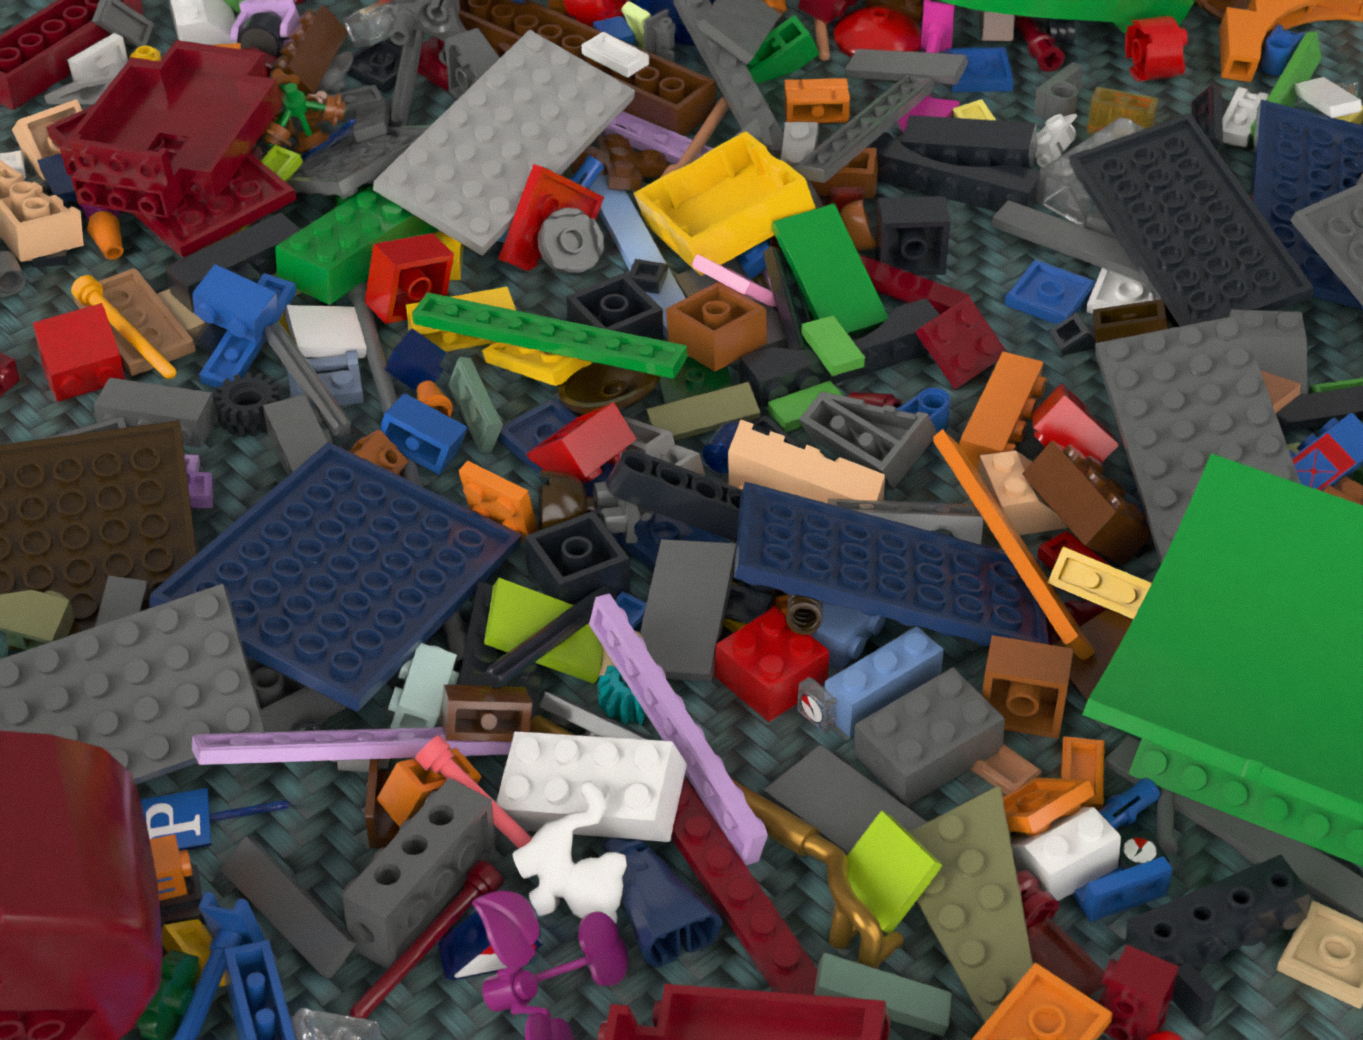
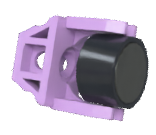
M294 0L242 1L239 4L241 13L231 28L230 40L240 43L241 50L244 47L251 49L254 46L279 58L281 55L280 50L291 40L289 37L290 33L300 25Z

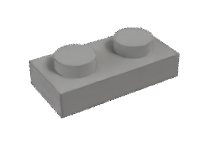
M785 122L780 160L794 169L795 165L817 148L818 122Z

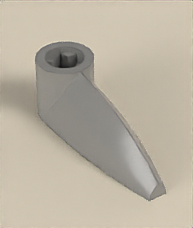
M115 62L109 66L107 74L88 77L59 87L44 95L46 103L61 105L78 99L80 105L95 104L126 63Z

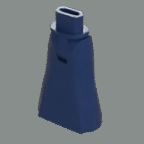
M611 838L604 843L603 849L605 853L617 852L625 855L627 866L622 876L623 892L621 901L628 915L639 949L647 963L658 968L677 960L681 956L680 942L687 953L698 951L714 942L723 924L720 915L684 884L669 866L649 848L645 841Z

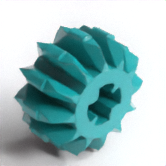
M607 665L605 675L599 676L597 683L600 710L606 711V715L611 719L621 718L624 725L629 721H636L641 726L644 717L648 718L618 669L615 666Z

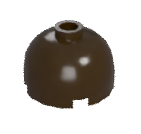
M540 470L539 478H547L546 485L539 487V530L594 511V497H587L585 486L577 476L559 470Z

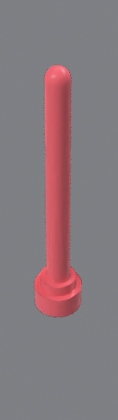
M439 734L429 741L416 755L415 760L426 771L431 769L436 774L440 771L447 779L451 778L492 799L452 760L454 755L449 751L451 746ZM492 799L493 824L518 849L528 844L532 837Z

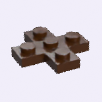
M609 134L606 137L598 136L596 148L588 146L570 165L571 172L576 173L588 155L592 156L604 166V169L598 175H604L608 189L633 191L641 189V177L661 178L668 167L664 153L652 149L633 152L629 139L617 134Z

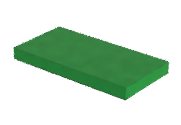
M835 204L773 222L771 228L814 320L834 315L850 337L879 328L889 318Z

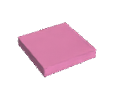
M696 255L692 263L693 268L748 297L771 307L777 306L774 293L771 290L701 255Z

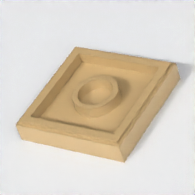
M1312 900L1308 906L1307 918L1296 928L1278 962L1276 970L1361 1009L1363 1006V923Z

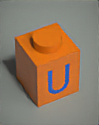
M176 834L150 839L158 881L159 901L188 895L185 877L193 875L188 849L179 851Z

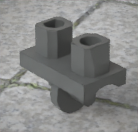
M606 482L594 483L593 497L595 507L603 508L601 509V521L610 533L622 532L626 544L637 543L635 524L639 519L642 521L650 520L651 515L655 512L615 497L607 489Z

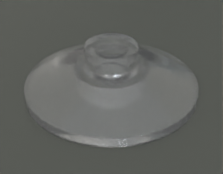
M350 52L341 53L333 58L314 94L318 91L327 92L329 90L332 93H336L346 84L344 77L354 59Z

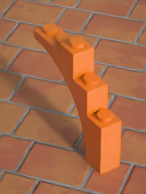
M1251 0L1247 10L1227 7L1219 28L1221 78L1251 82L1260 61L1261 49L1265 46L1267 37L1270 36L1277 24L1282 25L1283 29L1287 30L1297 25L1315 21L1347 20L1362 22L1363 0Z

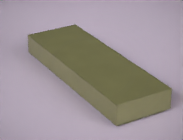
M746 382L646 409V417L649 425L672 432L673 439L676 441L740 423V420L747 422L760 417V410L750 384Z

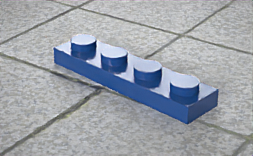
M264 273L257 284L276 292L277 315L269 324L272 326L275 322L279 321L286 310V305H289L296 294V287L293 282ZM227 330L199 374L201 383L217 388L219 385L224 386L223 381L227 378L230 381H234V375L239 374L243 378L266 342V333L263 332L255 343L244 337H236Z

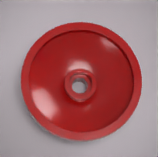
M872 6L854 10L841 18L834 28V42L836 46L851 58L857 49L918 52L921 48L922 28L919 23L905 12L889 7Z

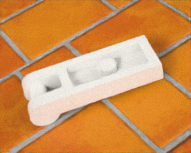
M1238 87L1222 119L1223 142L1232 146H1247L1252 136L1250 127L1256 119L1258 105L1261 99L1267 100L1269 94L1259 92L1257 95L1249 93L1246 88Z

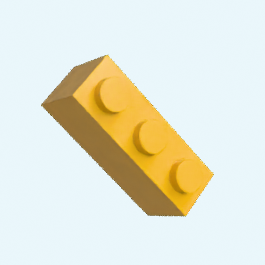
M508 287L452 296V298L516 310ZM420 302L406 305L408 331L417 357L495 342L416 325L413 323L412 312Z

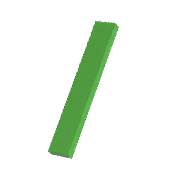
M1307 32L1266 101L1294 108L1299 99L1295 95L1294 84L1310 80L1322 59L1317 32ZM1256 119L1250 127L1253 144L1255 140Z

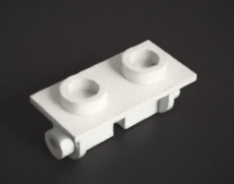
M1062 114L1055 115L1045 122L1046 126L1041 132L1037 133L1038 147L1035 157L1040 167H1051L1061 155L1060 152L1065 151L1070 143L1073 142L1076 137V131L1071 123L1075 120L1077 114L1064 117Z

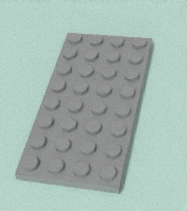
M529 30L374 180L373 190L483 256L510 228L533 164L545 167L561 175L634 99L635 90Z

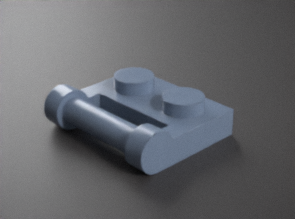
M357 350L346 351V355L306 359L315 372L340 370L317 374L339 405L364 403ZM288 371L291 398L305 394ZM308 399L310 406H311V407H314V406L312 405V403L310 402V400Z

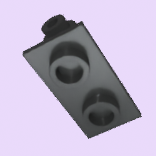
M667 9L644 21V50L674 63V52L670 49L674 47L675 24L672 23V19L668 18Z

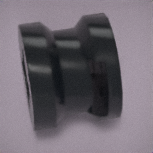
M1047 18L1046 34H1049L1054 39L1055 44L1057 42H1065L1067 45H1073L1075 21Z

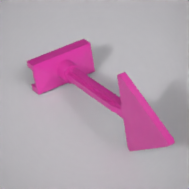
M924 0L921 49H926V53L945 52V49L952 48L955 5ZM929 94L897 122L904 133L909 115L950 117L953 114V108L959 107L960 102L931 98Z

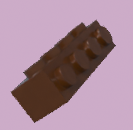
M324 5L315 11L309 9L298 19L300 25L290 33L289 37L291 40L280 50L282 56L271 65L273 70L279 68L285 74H296L300 80L297 88L305 96L315 93L348 33L346 28Z

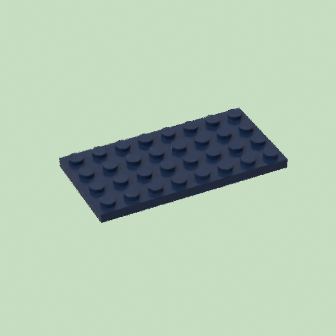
M1261 99L1256 114L1250 198L1314 287L1313 297L1363 310V305L1290 221L1296 211L1357 185V181L1363 174V125Z
M744 483L740 498L734 578L741 579L750 585H764L779 589L789 595H802L817 599L830 606L840 605L852 608L868 616L878 615L897 620L907 626L916 625L932 629L945 636L954 635L970 639L983 646H990L992 635L1049 645L1046 615L1004 550L757 484ZM1035 559L1038 565L1040 566L1039 559Z

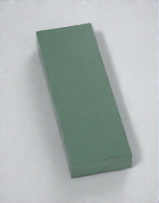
M459 357L448 386L479 452L492 453L503 424L471 358Z
M823 953L818 965L814 995L884 1000L892 1021L944 1036L949 1026L952 992Z

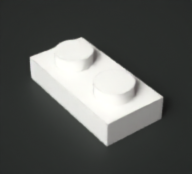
M116 33L68 59L73 82L96 75L107 74L109 66L115 62H128L123 37Z

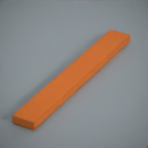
M942 429L933 436V442L1064 644L1068 648L1074 649L1073 653L1081 660L1088 659L1096 651L1053 586L1048 584V578L961 446Z

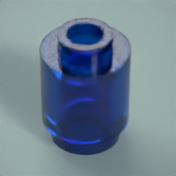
M730 421L721 425L704 447L702 452L703 459L712 470L719 473H729L728 451L740 422Z

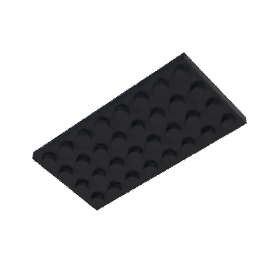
M1191 113L1069 155L1070 167L1155 299H1164L1166 316L1174 328L1227 318L1230 315L1231 309L1276 311L1313 297L1314 287Z

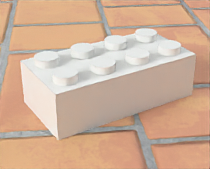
M514 732L496 803L525 831L537 832L547 822L559 820L571 812L586 811L589 804L581 794L580 789L584 782L593 781L602 790L607 808L599 824L579 828L573 831L574 835L670 842L687 763L672 741Z

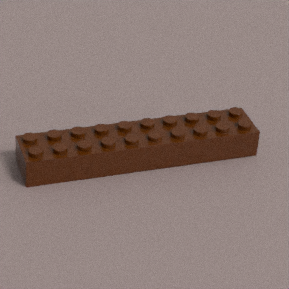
M459 0L460 11L458 16L465 29L469 31L478 28L497 55V44L503 42L513 46L531 30L634 89V99L623 111L672 132L686 136L708 118L716 105L715 80L625 41L622 42L649 55V65L629 77L583 55L582 44L602 32L532 1L526 0V3L521 4L510 0Z

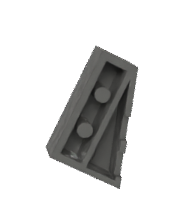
M822 391L799 419L811 440L843 459L885 474V485L892 490L896 488L933 441V436L937 434L927 413L917 411L916 414L898 411L896 407L884 405V407L865 404L860 399Z

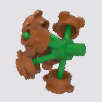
M279 68L274 69L271 72V79H277L280 99L284 103V108L276 113L262 135L265 136L263 141L270 148H273L274 145L291 147L292 143L288 140L296 133L291 116L298 117L304 131L297 135L300 145L295 147V151L297 153L306 151L307 154H311L324 147L323 143L331 138L329 133L323 134L320 127H315L317 123L324 120L331 122L332 126H336L337 120L343 121V117L347 113L345 109L346 102L341 101L339 93H336L335 97L328 95L324 91H318L316 94L305 96L297 88L300 80L296 74L288 75Z

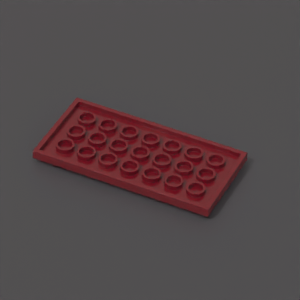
M92 106L46 127L49 138L61 147ZM161 137L151 151L158 152L160 148H166L171 162L186 141ZM249 152L217 199L185 195L169 219L133 214L180 257L185 258L225 236L254 223L256 220L295 201L296 195L295 190Z

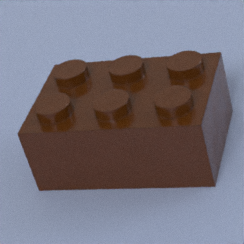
M1051 441L1022 475L1086 547L1125 565L1152 536L1149 525L1145 521L1146 515L1144 510L1136 503H1129L1124 498L1127 494L1126 490L1114 479H1107L1102 474L1106 469L1093 456L1088 455L1085 458L1074 446L1069 444L1065 448Z

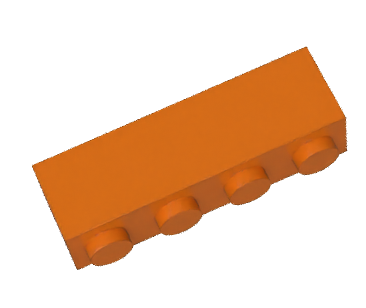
M1002 352L959 443L977 472L980 455L1015 451V442H1022L1027 426L1025 420H1032V413L1037 405L1036 397L1042 398L1046 388L1047 378L1042 377L1044 362Z

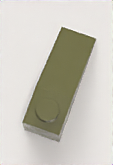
M35 590L0 594V643L29 650L68 636L75 615L70 600L64 595L55 591L42 593Z

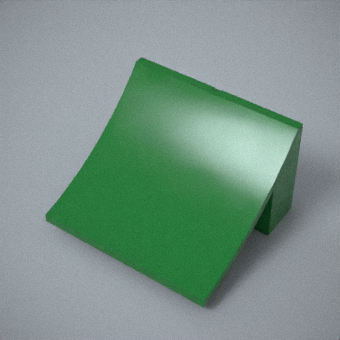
M1211 453L1162 564L1122 642L1088 698L1082 715L1142 738L1128 773L1129 775L1139 779L1148 778L1159 787L1362 867L1363 505Z

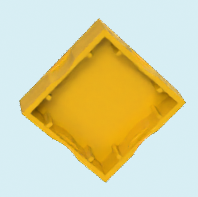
M747 131L708 151L694 162L674 170L634 192L646 225L692 268V263L697 254L722 265L774 236L775 234L771 228L774 221L816 209L806 179L787 163L773 157L767 148ZM693 268L700 276L704 275L701 271Z

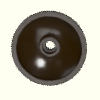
M592 362L589 366L583 367L571 375L566 382L558 386V394L566 408L580 414H586L612 402L615 403L621 412L631 408L648 396L657 386L661 377Z

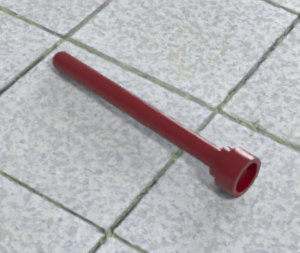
M479 860L466 873L465 888L350 1009V1017L354 1022L364 1021L473 905V900L488 893L498 891L504 881L494 866L486 861Z

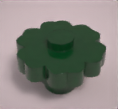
M171 950L162 958L160 988L139 1019L138 1027L141 1030V1037L149 1040H172L176 1036L197 986L195 983L201 969L197 956Z

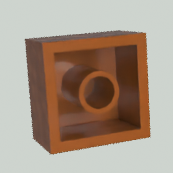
M719 281L666 308L668 342L686 345L688 356L715 372L740 359L741 356L750 354L752 351L767 344L766 308Z
M992 635L982 696L1005 718L1004 730L1059 739L1074 649Z

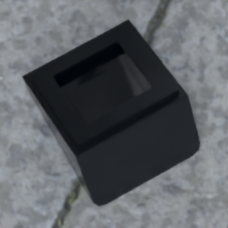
M1078 312L1048 330L1062 355L1095 349V343L1097 342Z

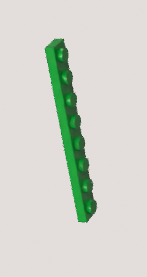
M428 292L412 312L413 323L416 325L672 379L675 378L688 357L686 345Z

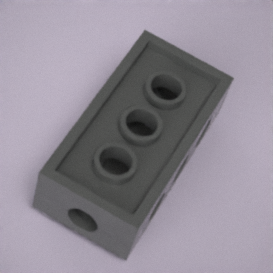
M449 778L438 791L434 790L429 794L424 806L412 819H407L401 825L395 838L385 848H381L375 853L370 865L364 872L347 884L342 894L348 934L357 942L353 948L355 952L388 969L465 888L466 873L479 860L486 862L491 860L496 854L492 799Z

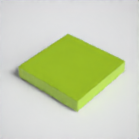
M882 810L846 856L849 861V882L854 893L873 912L880 923L882 931L886 933L894 931L943 866L894 817Z

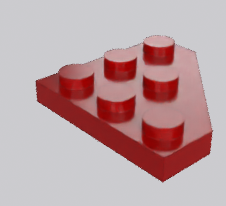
M533 164L498 259L520 269L530 271L538 265L537 261L542 258L538 248V232L541 224L553 212L563 208L579 209L585 212L583 214L596 221L604 196L545 167Z

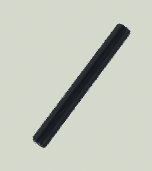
M608 585L600 586L488 666L487 671L483 674L484 681L489 682L491 688L497 689L502 687L590 622L596 597L611 594L614 601H616V592L611 591Z

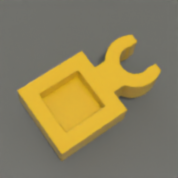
M199 919L164 925L162 928V945L168 953L171 950H176L198 957L201 969L195 983L197 985L211 953L209 947L213 939ZM225 972L219 984L220 987H223L226 984Z

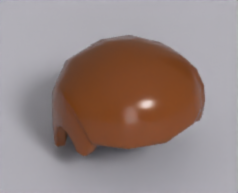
M858 200L846 204L841 209L840 216L856 250L865 251L875 248L877 244L870 231V222L864 209L863 201Z

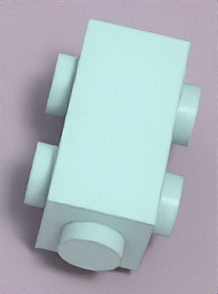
M423 643L419 645L414 656L401 667L398 678L405 680L403 689L399 687L394 689L388 710L395 712L390 728L435 727V725L442 727L444 684L456 685L459 672L452 670L457 654L447 652L437 646H429Z

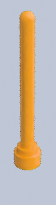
M83 275L73 283L71 293L82 305L92 306L102 303L109 323L164 378L170 380L176 376V369L103 297V287L93 276Z

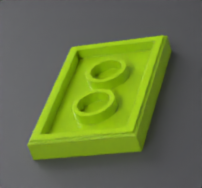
M498 578L493 586L484 644L509 652L574 605ZM588 623L535 663L594 684L599 678L601 669L602 644Z

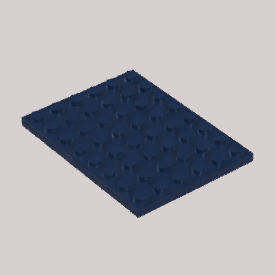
M327 442L150 594L149 606L155 607L224 584L228 590L246 656L358 712L415 654L421 643L425 644L475 592L477 583L479 581L485 582L519 547L522 534Z

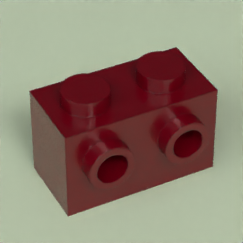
M1126 945L1119 961L1111 958L1102 978V984L1106 986L1100 995L1098 1004L1112 1012L1110 1024L1102 1033L1109 1035L1114 1040H1145L1148 1036L1160 1032L1167 1017L1179 966L1129 945Z

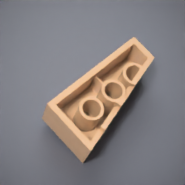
M0 160V238L20 262L32 261L34 258L57 253L65 249L69 250L84 246L81 211L75 207L66 208L61 198L56 195L49 197L44 194L42 186L36 182L24 181L23 174Z
M740 420L728 451L729 485L743 489L744 483L749 482L827 503L828 499L884 500L885 474L840 457L836 461L825 458L820 453V449L806 445L805 450L783 442L785 438L783 435L772 431L769 436L752 430L753 424Z

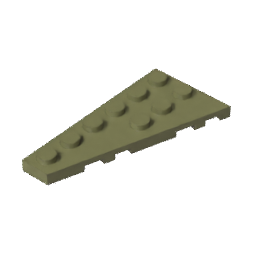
M1000 785L909 832L943 865L916 902L984 1024L1033 965L1003 793Z

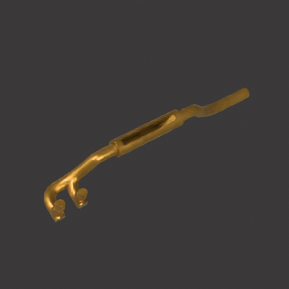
M540 714L533 717L530 723L531 733L574 735ZM731 779L735 786L740 787L743 791L745 800L754 815L764 823L768 837L800 856L811 855L827 865L829 890L835 903L829 944L836 949H845L850 946L851 938L856 936L859 931L861 944L857 963L879 969V964L892 956L894 951L902 946L904 938L898 931H892L883 936L879 921L873 912L856 896L851 887L848 876L849 861L844 851L821 837L819 829Z

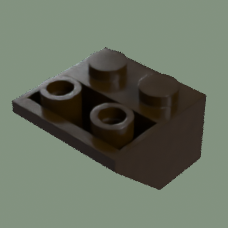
M1164 299L1093 309L1094 331L1097 343L1168 329Z

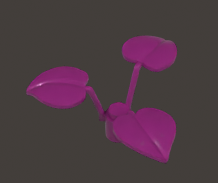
M496 891L473 900L472 904L483 920L488 939L495 954L507 966L498 970L496 975L485 979L482 993L486 1005L494 1012L511 1008L513 1015L521 1013L531 1014L526 1022V1040H575L569 1025L564 1019H551L548 1009L525 1004H528L536 995L537 982L588 964L592 977L599 986L608 987L619 983L624 978L628 968V951L615 922L601 911L586 914L580 921L578 929L579 943L586 956L533 975L531 972L520 968L528 964L529 960L535 955L532 944L539 936L538 920L529 902L523 896L510 891Z

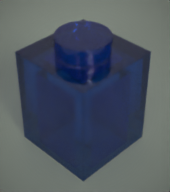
M412 328L394 348L384 370L417 392V387L420 383L424 381L437 382L445 369L440 364L447 352Z

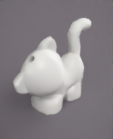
M586 781L581 785L580 792L588 801V809L586 811L571 812L559 820L547 822L535 833L528 844L514 851L512 855L523 879L536 874L539 878V887L529 893L531 903L539 917H544L554 912L560 903L559 897H563L573 915L582 919L588 913L601 911L617 924L616 910L620 906L623 892L622 876L627 866L625 855L617 852L605 853L599 858H587L576 864L572 861L571 857L573 831L582 827L599 824L607 808L602 790L593 781Z

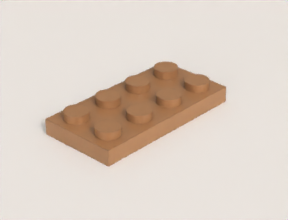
M136 268L98 281L103 287V297L168 362L196 352L192 337ZM74 297V301H75V303L77 304V306H78L80 309L85 308V307H89V306L82 305V304ZM110 324L122 365L129 374L134 376L154 368Z

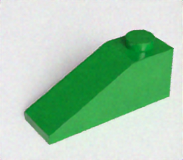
M794 15L767 35L748 65H745L755 83L759 84L796 72L820 55L810 33Z

